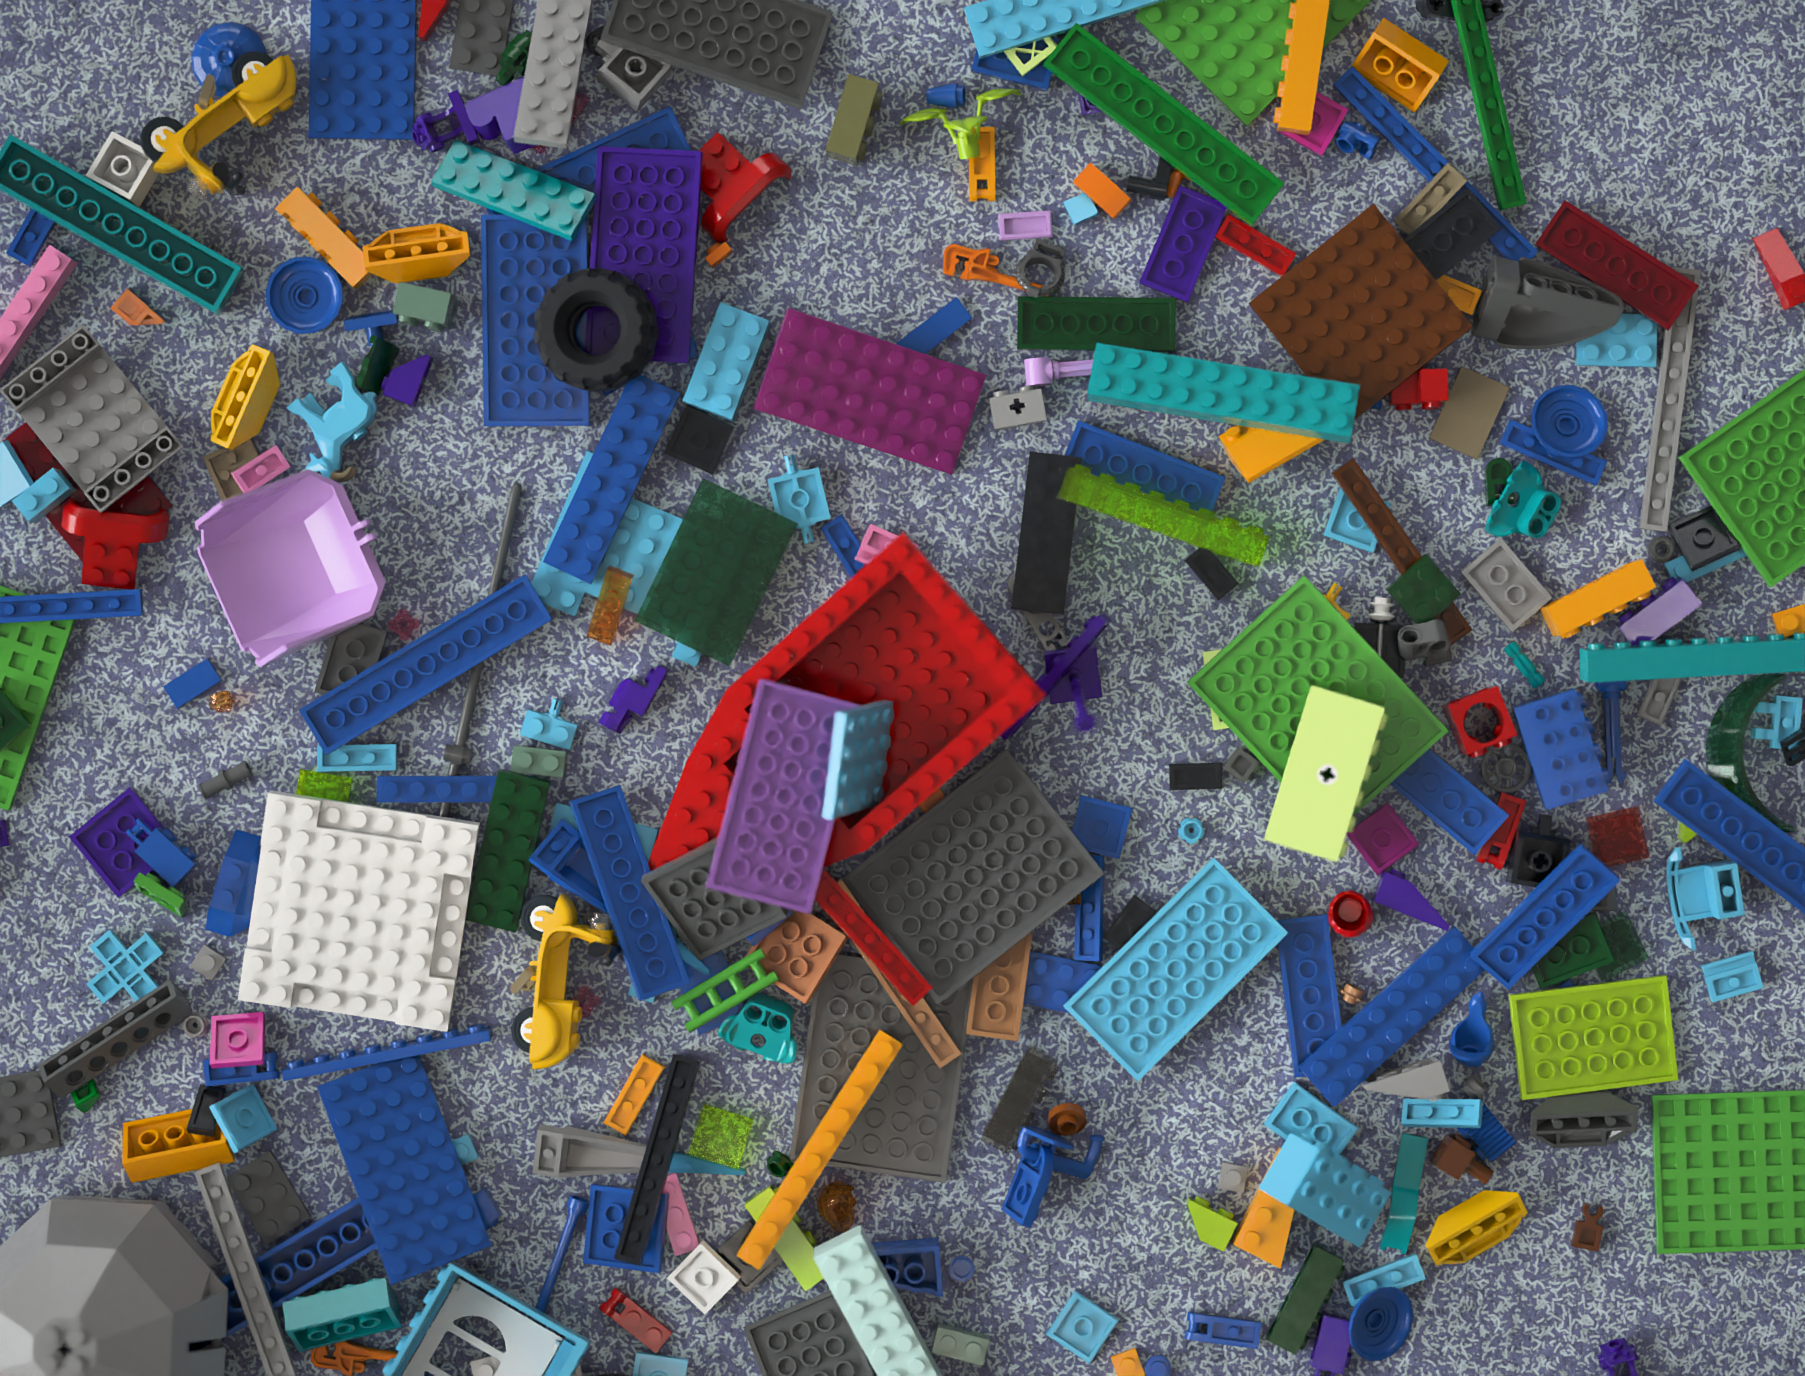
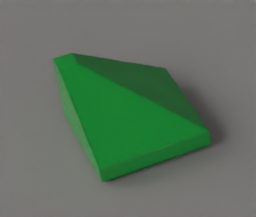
M94 1078L85 1083L84 1087L80 1086L71 1092L76 1108L82 1113L88 1112L101 1096Z

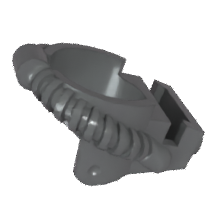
M1036 239L1033 250H1028L1026 256L1019 260L1015 268V276L1019 285L1024 290H1027L1026 295L1037 298L1038 295L1049 296V294L1052 295L1061 289L1065 281L1063 271L1065 263L1062 260L1066 250L1063 247L1048 244L1047 241L1042 239ZM1037 249L1059 256V259L1038 252ZM1044 264L1054 273L1055 281L1048 286L1035 287L1030 285L1031 283L1027 280L1025 269L1030 265Z

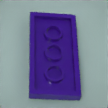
M1179 185L1139 284L1188 303L1227 207L1215 199Z

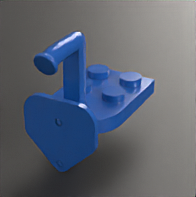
M1023 1126L1017 1141V1148L1022 1157L1001 1210L1020 1225L1031 1228L1033 1222L1038 1217L1042 1198L1048 1191L1052 1170L1082 1179L1088 1178L1093 1172L1105 1137L1102 1135H1090V1147L1084 1162L1055 1153L1057 1146L1074 1150L1075 1146L1062 1136L1035 1126ZM1031 1136L1041 1139L1040 1143H1033L1028 1146Z

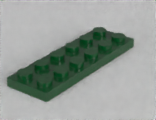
M1018 296L1017 350L1095 351L1096 343L1145 351L1175 352L1176 298L1039 296L1034 298L1032 296Z
M504 769L498 770L468 903L467 921L516 933L532 863L528 860L536 850L551 781Z

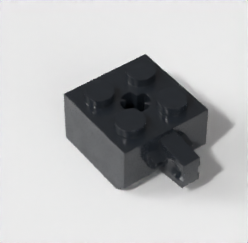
M1539 814L1537 827L1532 826L1530 832L1516 830L1512 842L1506 882L1537 887L1570 854L1571 840L1555 837L1556 830H1551L1553 816ZM1541 854L1540 858L1544 859V863L1539 864L1536 868L1537 864L1533 863V860Z

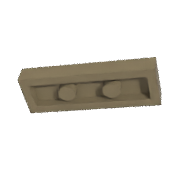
M1448 162L1397 216L1394 222L1409 235L1438 212L1468 179L1454 165Z

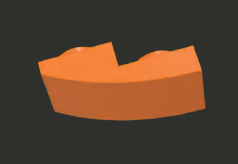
M1089 163L1073 181L1077 188L1114 220L1132 201L1129 196L1092 163Z

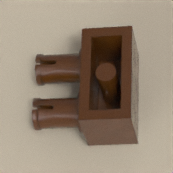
M1455 1133L1453 1137L1445 1134L1429 1160L1436 1167L1458 1181L1462 1174L1466 1172L1485 1185L1494 1172L1490 1167L1475 1159V1153L1470 1150L1472 1144Z

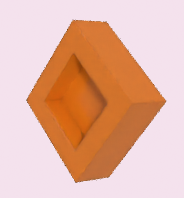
M717 242L706 251L708 256L705 257V260L713 269L731 255L733 251L726 242L721 245Z

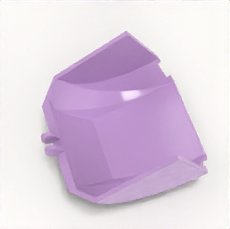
M310 469L221 501L195 522L196 529L198 531L201 530L202 544L197 546L200 559L240 649L243 652L250 651L256 657V664L259 667L321 642L372 617L375 614L386 583L369 545L370 542L378 537L376 533H370L365 536L362 530L371 524L370 519L359 522L343 485Z

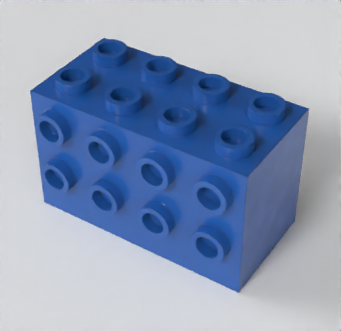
M1570 688L1511 707L1531 765L1542 805L1546 810L1608 791L1607 784H1611L1607 769L1601 768L1598 760L1603 758L1599 744L1593 743L1590 734L1595 732L1591 719L1584 717L1582 711L1583 708H1586L1582 692H1576V689Z

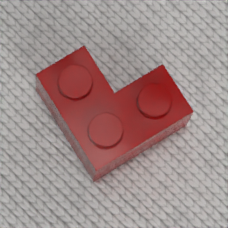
M1420 369L1389 393V406H1395L1396 411L1412 410L1411 405H1422V410L1438 409V407H1441L1443 403L1448 401L1447 369Z

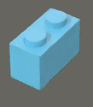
M52 468L14 498L12 502L28 522L36 523L73 494L76 489L61 470Z

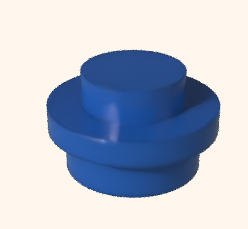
M960 1255L951 1260L949 1274L955 1281L966 1282L974 1275L975 1265L969 1257Z
M1154 1355L1147 1360L1145 1373L1147 1376H1170L1171 1364L1166 1357Z

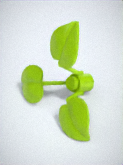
M1000 88L977 95V116L949 121L945 115L946 109L928 108L903 118L900 121V126L908 121H924L932 118L942 119L944 122L943 127H947L953 144H957L959 159L974 158L980 156L978 140L981 139L980 125L988 120L987 116H982L983 105L989 100L999 99L1010 94L1021 96V90ZM954 130H958V136H956Z

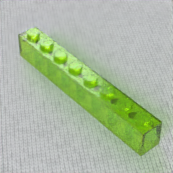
M1076 464L1075 468H1067L1057 498L1244 564L1260 567L1270 538L1263 534V529L1249 525L1248 529L1238 526L1240 521L1224 516L1223 520L1215 518V512L1200 508L1199 512L1189 508V503L1175 499L1174 503L1164 500V494L1150 490L1149 494L1139 491L1140 486L1130 482H1125V485L1115 483V477L1101 473L1100 477L1090 474L1091 469Z

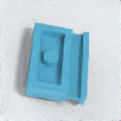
M1747 951L1700 965L1711 1002H1717L1764 988L1753 951Z

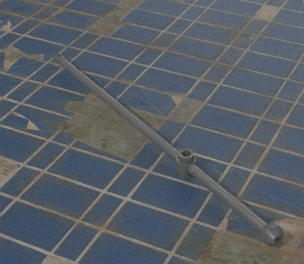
M515 483L511 489L487 597L500 589L522 490L521 485ZM483 662L471 669L454 746L446 744L443 760L450 761L447 776H458L461 763L469 765L472 749L465 748ZM441 802L438 816L449 818L452 802Z

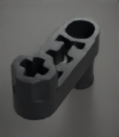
M1417 0L1416 10L1420 13L1421 17H1436L1455 21L1451 0ZM1480 0L1485 23L1503 13V10H1499L1504 8L1500 0Z
M1159 156L1155 178L1149 180L1129 175L1126 192L1149 195L1150 199L1165 201L1172 165Z

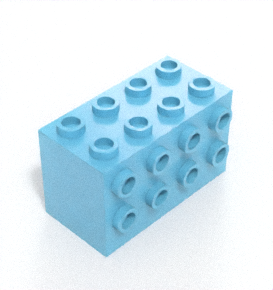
M1292 1133L1289 1134L1259 1186V1189L1359 1248L1391 1195L1390 1191L1383 1188L1385 1182L1370 1175L1359 1166L1352 1165L1346 1158L1337 1153L1334 1154L1331 1149L1319 1142L1316 1143L1315 1140L1303 1133L1300 1138Z

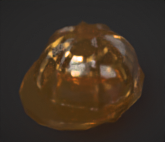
M834 1181L823 1187L816 1201L817 1211L825 1222L829 1223L835 1232L844 1233L853 1224L854 1206L857 1201L851 1193L855 1189L854 1186L841 1181Z

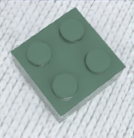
M399 282L392 313L399 317L398 321H401L402 324L418 327V323H424V326L428 327L429 330L443 332L444 328L451 329L457 298L448 292Z

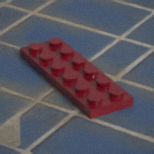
M1564 200L1535 243L1536 247L1592 283L1619 296L1623 303L1669 331L1699 286L1566 200Z

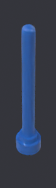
M570 1195L566 1206L568 1207L567 1212L569 1215L535 1307L543 1313L546 1311L578 1218L582 1217L583 1213H586L589 1206L588 1200L575 1195Z

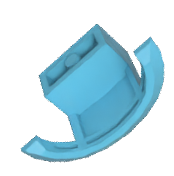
M1675 847L1668 858L1666 866L1671 912L1680 939L1692 950H1696L1695 938L1692 936L1686 921L1715 917L1720 920L1745 915L1738 866L1736 862L1726 859L1678 868L1679 862L1682 860L1681 847Z

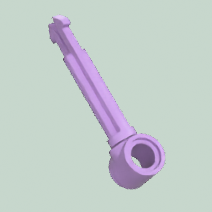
M1050 357L1025 359L1026 386L1051 385L1053 380H1058L1059 378L1091 375L1093 359L1067 362H1051Z

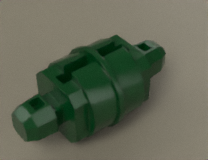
M526 30L523 34H517L502 52V59L499 64L503 68H501L496 76V81L500 85L504 86L509 84L514 78L520 79L525 76L529 53L525 48L531 42L532 31ZM517 58L521 61L517 66L513 65Z

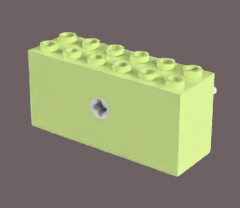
M1315 686L1310 687L1264 840L1338 862L1339 857L1344 858L1348 843L1344 842L1347 832L1352 833L1356 817H1353L1352 813L1355 806L1360 807L1364 794L1363 791H1360L1362 781H1368L1372 766L1367 764L1370 755L1375 756L1380 740L1375 738L1378 730L1382 731L1387 720L1388 715L1383 714L1384 707ZM1328 767L1330 768L1329 773L1333 774V778L1323 782V776L1319 774L1320 771H1325Z

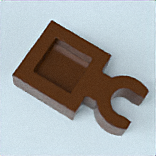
M1584 1202L1581 1209L1584 1221L1576 1219L1571 1246L1598 1252L1604 1226L1596 1223L1603 1215V1207L1598 1205L1596 1213L1589 1214V1204Z

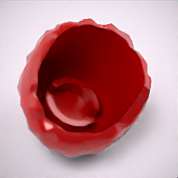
M1347 890L1338 893L1330 902L1328 922L1335 933L1340 934L1344 938H1354L1361 936L1362 933L1371 928L1374 921V911L1363 894Z

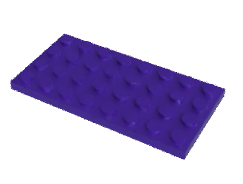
M598 146L595 181L596 200L593 212L590 268L607 269L620 273L638 284L647 294L654 305L659 328V340L656 342L654 350L656 352L651 362L690 364L703 152ZM594 306L587 310L585 352L587 354L595 356L604 355L617 344L621 325L619 317L610 308Z

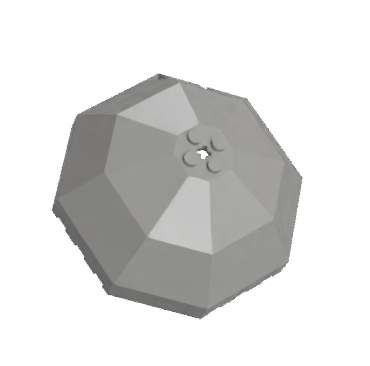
M60 1195L50 1199L0 1246V1376H224L226 1348L221 1343L222 1338L226 1337L228 1288L212 1271V1269L217 1267V1261L206 1249L204 1250L194 1239L195 1236L173 1215L169 1210L170 1207L164 1201ZM211 1339V1344L197 1351L189 1352V1342ZM64 1342H67V1347L72 1348V1352L67 1353V1356H64L63 1352L60 1351V1347L63 1346Z

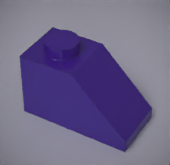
M425 354L392 369L390 375L386 374L383 379L381 389L384 391L382 395L416 407L434 358Z

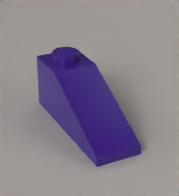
M1391 869L1390 873L1383 871L1372 901L1446 931L1449 930L1450 926L1410 881L1405 880L1406 874Z

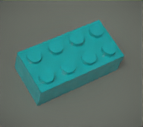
M372 1278L366 1283L357 1285L347 1284L341 1289L332 1291L322 1290L317 1292L316 1295L308 1297L298 1296L290 1301L283 1302L286 1332L299 1352L402 1327L398 1298L386 1278Z

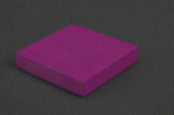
M1388 802L1354 826L1352 833H1346L1377 876L1419 845L1418 841Z

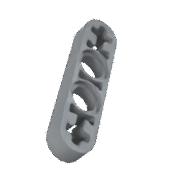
M1015 573L1008 580V587L1012 595ZM1022 610L1046 651L1056 650L1053 643L1047 646L1045 641L1053 639L1058 633L1062 638L1057 640L1058 644L1061 647H1067L1069 641L1051 613L1038 612L1031 614L1026 610ZM1044 621H1049L1054 625V632L1050 636H1043L1039 631V626Z

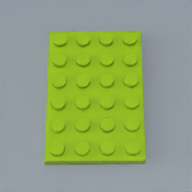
M1666 975L1508 994L1520 1099L1528 1100L1679 1080Z

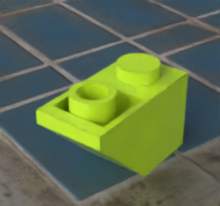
M1196 1196L1195 1200L1188 1197L1186 1202L1199 1239L1224 1252L1238 1224L1233 1219L1234 1214L1221 1207L1219 1211L1210 1208V1202L1199 1196Z

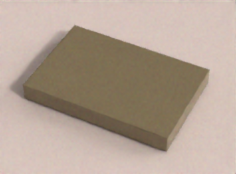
M1461 366L1449 391L1448 401L1444 403L1428 439L1477 460L1510 387Z

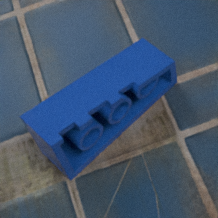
M939 1237L871 1243L895 1288L943 1297Z

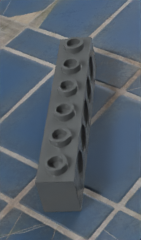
M169 979L39 1064L38 1067L44 1084L60 1099L64 1098L191 1015L193 1011L187 996Z

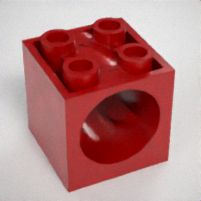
M1489 686L1441 705L1460 754L1474 758L1487 753L1486 747L1493 745V748H1499L1512 743L1511 738L1517 736L1498 686ZM1477 703H1482V707L1488 710L1492 709L1497 722L1491 733L1493 735L1483 742H1478V738L1467 735L1463 725V721H1465L1467 716V710Z

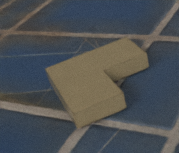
M252 438L232 450L223 447L202 457L222 501L243 494L231 473L260 455Z

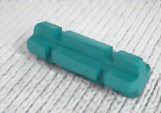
M1517 642L1509 643L1504 648V651L1509 658H1513L1512 662L1522 675L1528 678L1529 684L1533 688L1543 684L1545 678L1540 672H1536L1537 668L1528 656L1520 651L1521 647Z

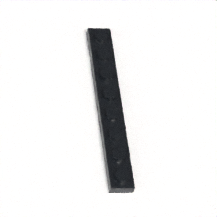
M673 1054L614 1259L642 1266L700 1065L698 1060Z

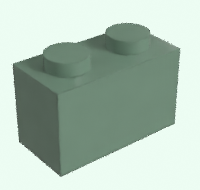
M514 745L510 771L565 778L569 751Z
M938 1323L932 1344V1353L983 1366L989 1343V1335Z

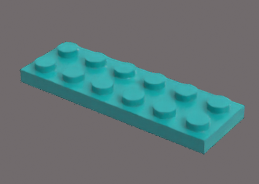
M458 140L454 141L431 180L432 186L570 241H573L596 200L595 193Z

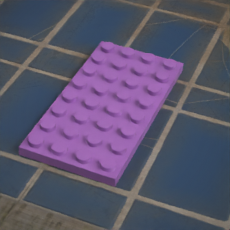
M759 679L706 888L808 914L811 913L834 819L823 817L836 712L861 705Z

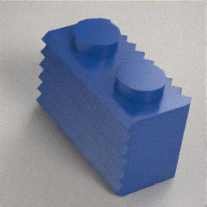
M1484 1102L1481 1128H1456L1465 1140L1471 1138L1476 1144L1473 1150L1482 1161L1487 1158L1493 1163L1516 1144Z

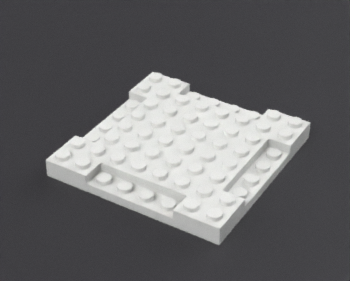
M270 790L267 795L260 843L261 852L238 1000L287 1008L295 1006L393 1021L398 1025L448 1032L480 823Z

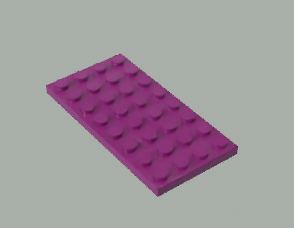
M787 307L753 408L952 475L986 375Z

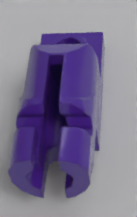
M660 665L656 669L651 668L645 678V682L648 683L646 687L629 678L620 682L609 701V705L614 707L616 713L604 711L598 722L621 734L634 717L632 716L633 712L640 716L645 715L669 670Z

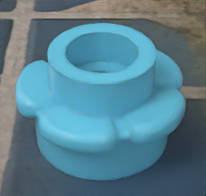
M1186 818L1180 823L1179 836L1181 839H1185L1187 843H1196L1198 839H1202L1204 836V828H1202V822L1199 819ZM1190 828L1194 829L1193 833L1189 832Z

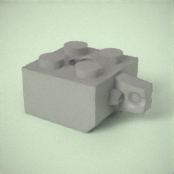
M599 41L595 47V50L603 57L602 62L604 63L598 70L597 80L636 112L642 108L671 74L673 65L603 41Z

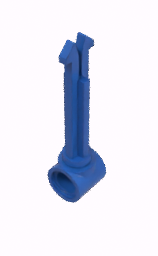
M1626 681L1596 682L1597 691L1603 692L1602 698H1604L1606 769L1612 782L1613 757H1615V774L1618 783H1621L1627 776V772H1622L1619 699L1621 698V692L1619 691L1626 690Z

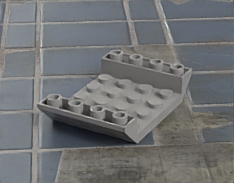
M83 324L0 389L3 396L22 416L100 513L184 448Z

